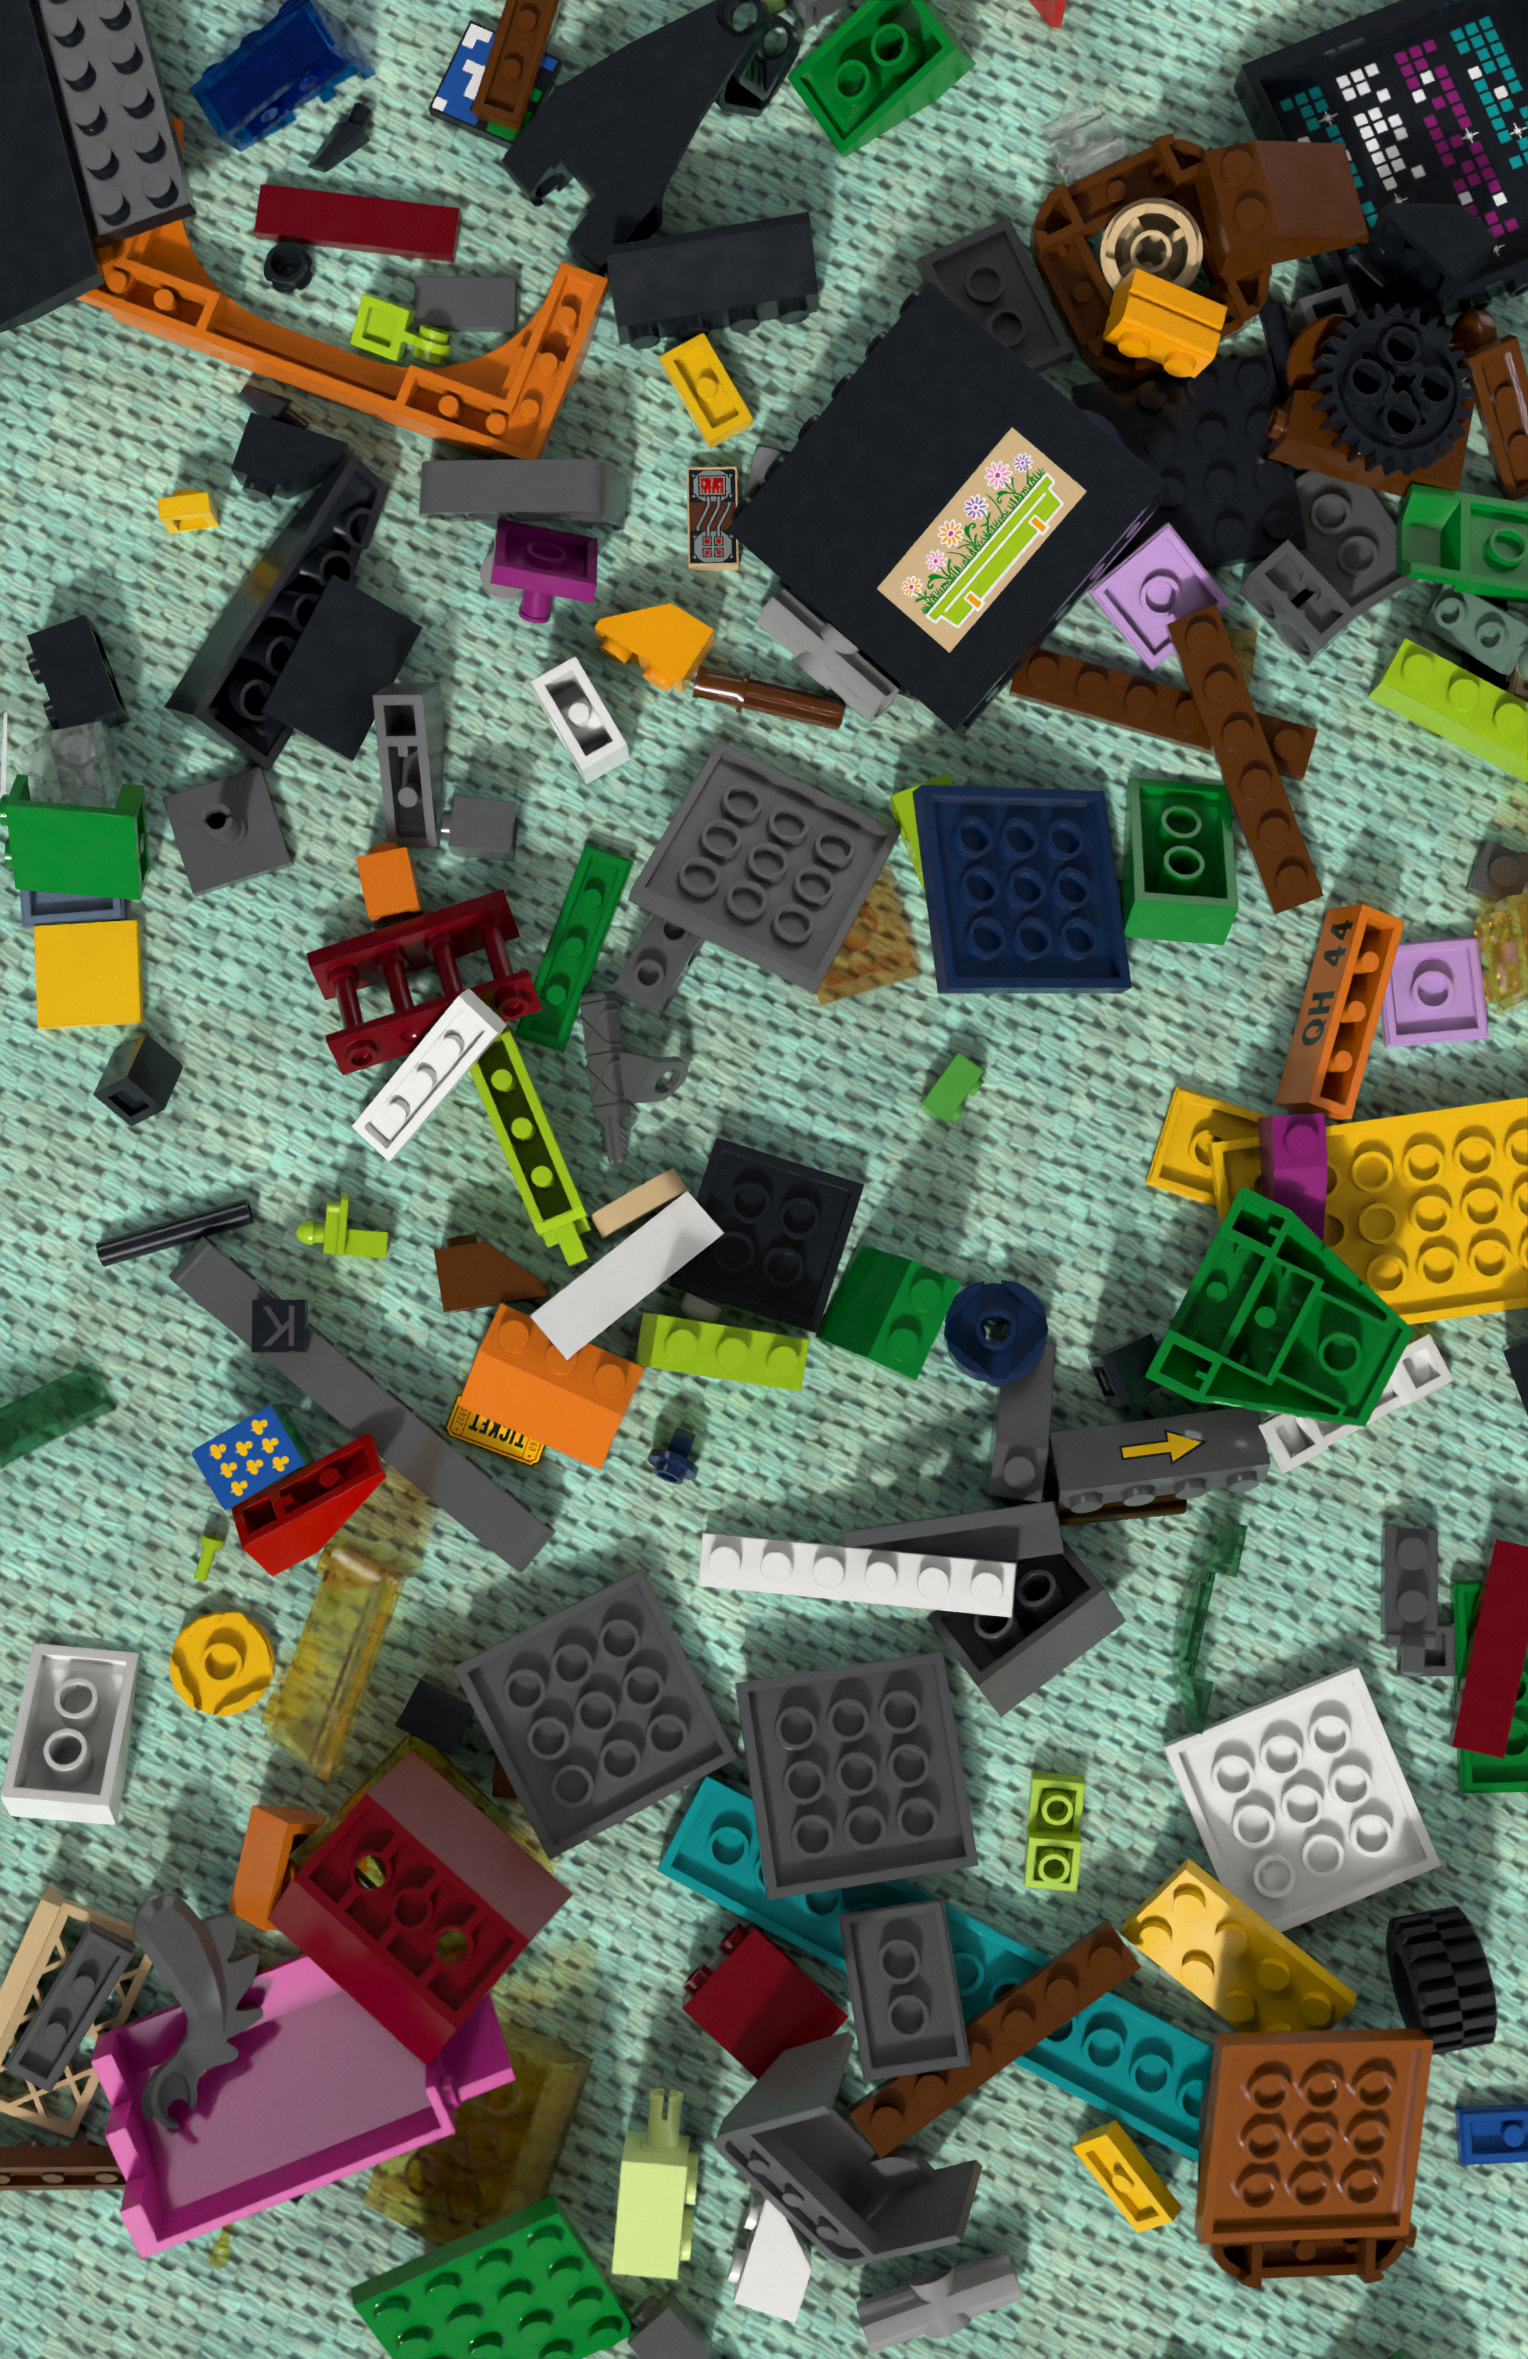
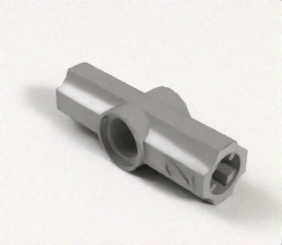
M783 589L780 593L773 596L761 610L760 617L756 623L796 657L794 660L796 664L825 689L829 690L831 688L862 718L872 723L879 716L883 715L894 702V698L900 689L860 655L861 650L828 621L826 623L821 621L794 594Z
M1007 2248L956 2267L950 2263L939 2264V2271L922 2276L921 2271L917 2272L909 2279L908 2284L856 2302L862 2329L871 2352L883 2350L924 2334L929 2338L950 2336L964 2329L971 2322V2317L1024 2299Z

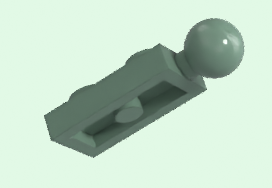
M1445 584L1421 626L1501 674L1510 676L1518 663L1521 676L1528 682V624L1479 595L1452 591V585Z

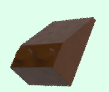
M1253 140L1204 152L1194 183L1219 277L1368 242L1369 234L1344 144Z

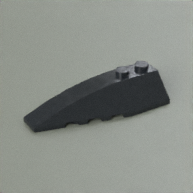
M348 454L277 537L229 603L164 706L201 735L252 764L261 767L265 771H270L294 730L259 710L329 576L335 574L351 585L356 586L359 576L355 575V570L361 552L369 548L389 489L385 482L354 455Z

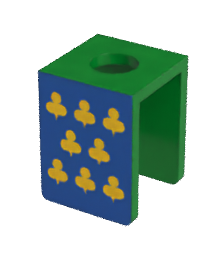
M283 1404L268 1405L197 1447L192 1452L194 1460L221 1507L226 1510L315 1462L313 1455Z

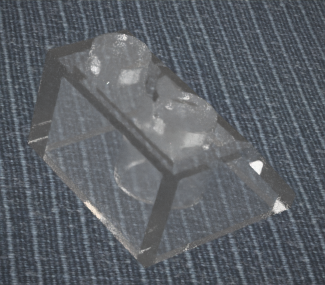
M101 721L49 731L13 752L17 774L28 775L30 801L115 808L122 785L124 784L116 736Z

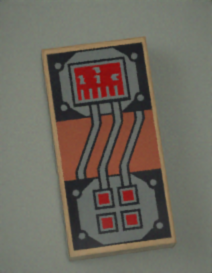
M687 467L688 571L739 570L738 540L727 531L733 522L731 516L738 506L737 467Z

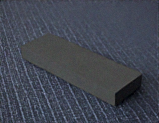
M90 1921L7 2058L3 2068L51 2093L135 1954L137 1946Z

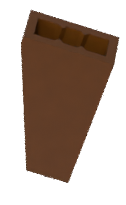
M1295 390L1281 407L1276 406L1273 409L1266 427V437L1271 438L1268 453L1269 459L1404 498L1411 484L1453 491L1459 488L1472 420L1471 417L1461 424L1466 433L1452 443L1454 449L1442 458H1438L1437 462L1424 470L1420 467L1407 476L1403 474L1400 468L1388 477L1384 475L1382 463L1370 472H1366L1364 467L1365 456L1363 455L1358 456L1350 463L1346 461L1350 448L1346 443L1336 448L1331 447L1337 432L1334 428L1320 431L1319 426L1328 418L1326 411H1314L1311 407L1322 397V393L1313 390ZM1423 391L1424 395L1430 399L1427 391ZM1474 398L1463 404L1472 412L1475 403ZM1388 419V424L1390 425L1391 429L1397 433L1396 427Z

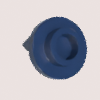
M677 1427L667 1450L652 1449L647 1460L655 1467L653 1473L662 1480L673 1484H682L684 1479H695L699 1469L687 1457L696 1434Z

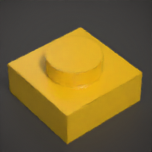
M180 489L174 491L171 497L157 499L159 519L170 534L220 527L218 508L208 492L202 493L197 489Z

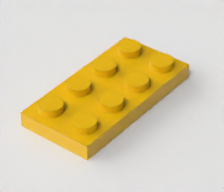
M1189 1858L1122 1925L1120 1934L1241 2033L1329 2031L1355 2007L1356 1993Z

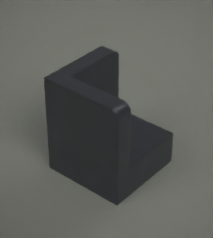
M146 1033L112 1053L93 1095L132 1127L165 1110L183 1066Z
M426 1673L420 1678L395 1726L452 1756L457 1750L461 1737L475 1711L471 1703L442 1688L444 1682Z

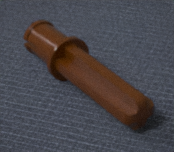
M702 665L698 668L692 698L696 699L702 698L735 706L738 713H741L744 708L832 730L840 728L845 712V703L842 700L750 679V673L745 672L743 677L705 668Z

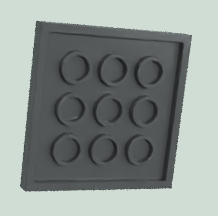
M718 741L631 888L628 901L817 994L895 847L901 831Z
M642 1569L621 1578L453 1667L548 1860L557 1857L738 1758Z
M943 1651L735 1683L767 1900L979 1866Z

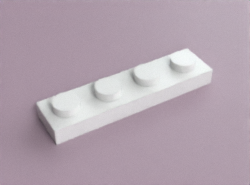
M469 988L466 989L455 999L351 1127L390 1162L408 1144L505 1029L507 1024Z

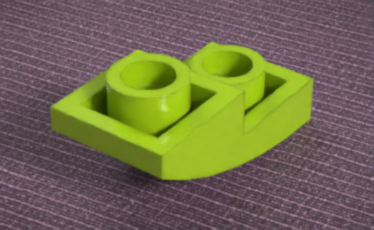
M1031 1771L1024 1858V1887L1077 1892L1082 1848L1080 1829L1085 1792L1083 1775Z

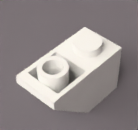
M752 2195L743 2228L751 2230L746 2249L735 2248L727 2275V2280L735 2283L734 2303L796 2323L812 2271L811 2253L800 2231L763 2195L762 2197Z

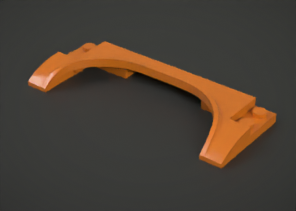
M172 117L182 154L185 124L182 120ZM184 218L99 248L98 253L106 283L76 299L112 312L118 322L484 459L491 460L494 455L504 460L542 458L570 386H575L600 316L609 280L560 262L543 305L533 319L515 337L484 356L464 363L435 368H419L411 364L409 368L376 362L255 316L224 294L207 275L193 252L187 236Z

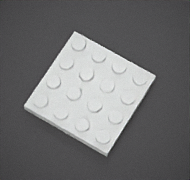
M1355 1665L1161 1745L1217 1881L1279 1932H1284L1441 1866L1359 1668Z

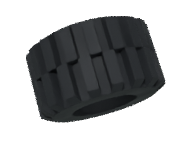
M1451 1906L1391 1918L1386 1935L1387 1960L1396 2001L1406 2029L1420 2028L1424 2034L1433 2038L1432 2055L1492 2044L1497 2027V2005L1494 1986L1480 1939L1464 1912L1458 1906Z

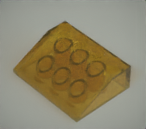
M499 2019L516 2080L462 2101L461 2107L455 2109V2133L377 2164L363 2203L436 2246L441 2247L546 2199L594 2059L551 2037Z

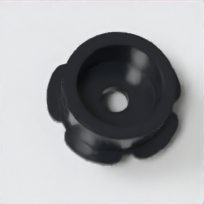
M282 243L273 247L267 254L263 272L266 280L272 282V287L275 291L281 294H292L295 289L304 290L310 284L313 277L310 268L313 263L305 250L294 244ZM288 266L293 267V272L290 274L284 272Z

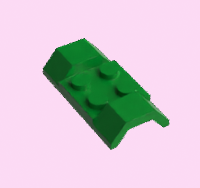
M1411 484L1407 490L1396 527L1395 572L1409 578L1452 585V591L1528 604V503Z

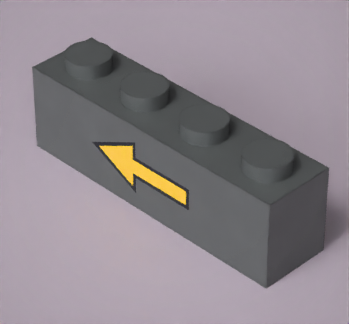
M1239 1407L1050 1432L1047 1457L1058 1510L1071 1508V1511L1075 1513H1088L1098 1510L1103 1504L1123 1501L1126 1506H1140L1152 1502L1155 1496L1175 1494L1178 1499H1192L1200 1497L1207 1490L1228 1488L1230 1492L1252 1490L1259 1483H1264L1271 1464L1266 1441L1258 1427L1261 1424L1259 1411Z

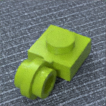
M370 293L362 294L350 341L351 345L394 361H402L408 343L414 346L412 354L414 357L434 364H442L443 357L450 355L452 347L448 343L450 334L442 329L420 324L418 333L411 331L416 310Z

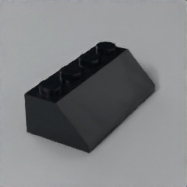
M809 212L604 246L620 345L630 344L634 349H647L659 344L661 338L680 335L682 340L688 341L703 332L705 336H708L710 330L730 327V330L733 332H747L757 328L761 321L780 319V322L783 324H795L806 320L809 317V313L817 312L818 287Z

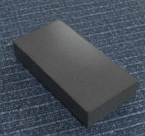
M415 276V330L419 331L420 324H425L452 332L516 333V278Z

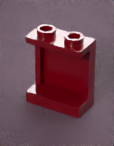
M753 1922L746 1928L740 1923L736 1924L718 1946L723 1954L710 1968L701 1963L682 1986L687 1992L683 1997L682 2009L757 2080L783 2051L830 2037L849 2018L847 2004L833 1991L828 1993L762 1931V1927Z

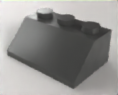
M1064 1539V1553L1005 1561L1017 1563L1012 1617L937 1610L927 1618L1000 1717L1004 1716L1126 1622L1106 1589Z

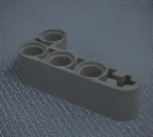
M589 459L425 461L421 464L419 516L430 520L462 522L497 521L498 518L509 521H571L586 529H592L593 524L613 525L614 531H620L625 529L628 477L604 462Z

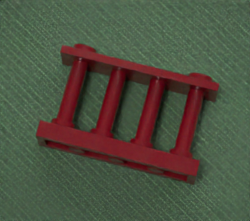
M504 889L306 953L310 970L325 1001L337 998L344 1029L325 1035L342 1075L412 1053L455 999L465 991L455 958L485 949L494 980L469 989L504 1022L542 1010L528 969L513 973L505 942L520 937ZM436 965L444 997L414 1006L406 974ZM386 981L394 1013L364 1022L356 990Z

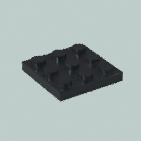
M716 1137L696 1201L724 1234L671 1276L669 1286L817 1333L864 1184Z

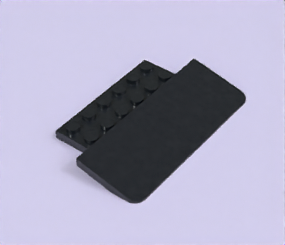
M0 0L1 333L35 321L106 283L98 253L99 248L197 214L141 0Z

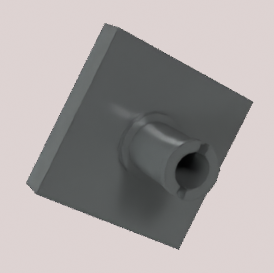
M261 767L163 798L191 890L196 897L293 866Z

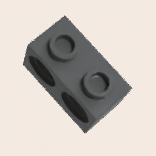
M1288 539L1249 574L1239 590L1244 599L1307 666L1338 639L1358 616V613Z
M654 914L613 986L617 996L661 1020L706 939Z

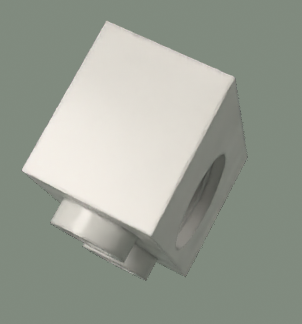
M576 656L530 681L538 703L585 784L630 760L627 743Z

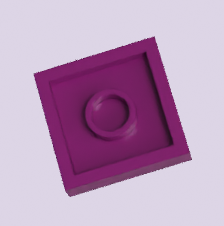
M498 518L494 536L490 583L523 589L518 615L528 622L546 623L550 620L553 596L593 603L597 587L598 538Z

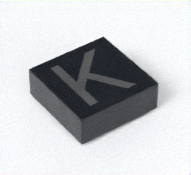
M252 1300L251 1353H308V1300Z

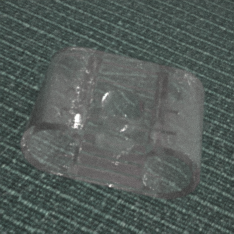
M1091 101L1045 123L1038 129L1041 141L1049 140L1050 148L1047 149V152L1069 185L1129 158V151L1125 140L1096 101Z

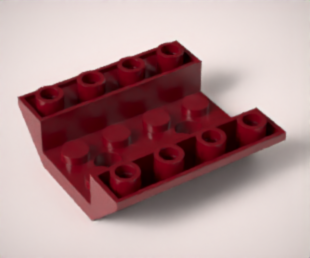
M411 1750L362 1797L296 1874L267 1919L422 2063L429 2067L463 2027L469 2015L531 1941L540 1935L574 1893L415 1750ZM367 1856L380 1858L386 1866V1879L376 1889L364 1886L358 1877V1867ZM450 1930L461 1932L468 1941V1954L459 1963L448 1962L439 1951V1942L442 1935Z

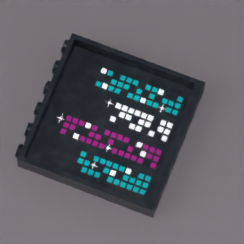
M1400 0L1241 65L1233 88L1257 140L1344 144L1369 236L1381 209L1389 202L1462 205L1473 217L1484 221L1491 233L1498 239L1484 269L1442 306L1370 238L1365 244L1309 256L1324 290L1348 284L1357 311L1361 309L1366 313L1375 304H1380L1384 312H1386L1395 303H1400L1403 318L1412 310L1418 308L1420 309V324L1426 325L1435 317L1438 319L1437 328L1446 322L1445 317L1459 311L1464 313L1473 309L1483 310L1492 303L1491 298L1505 292L1508 293L1510 298L1528 292V0ZM1360 246L1367 252L1363 257L1387 280L1379 291L1354 267L1349 271L1343 265Z

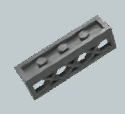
M1057 1500L871 1526L843 1532L845 1548L862 1547L995 1561H1011L1065 1552Z

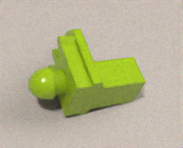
M341 1191L340 1202L327 1201L325 1223L315 1222V1219L305 1220L297 1226L295 1231L299 1241L304 1244L323 1243L322 1255L386 1258L388 1232L346 1229L349 1192Z

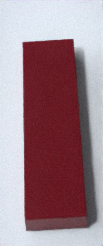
M261 184L254 234L257 239L455 263L461 212L460 208Z
M1494 1538L1490 1539L1447 1743L1452 1747L1502 1759L1505 1757L1528 1647V1546Z

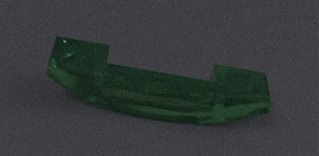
M94 1363L50 1382L0 1408V1470L60 1437L71 1434L117 1409Z
M1228 1521L1216 1533L1197 1560L1181 1596L1173 1631L1171 1654L1172 1678L1178 1710L1184 1726L1190 1731L1203 1734L1214 1682L1205 1676L1194 1674L1214 1579L1216 1573L1237 1578L1248 1528L1247 1525Z

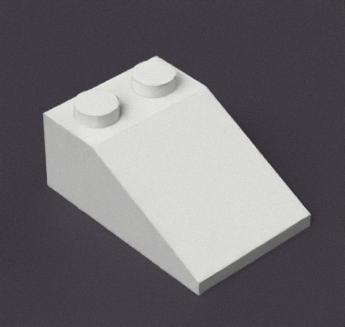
M33 1644L0 1794L10 1816L117 1825L125 1784L139 1653Z

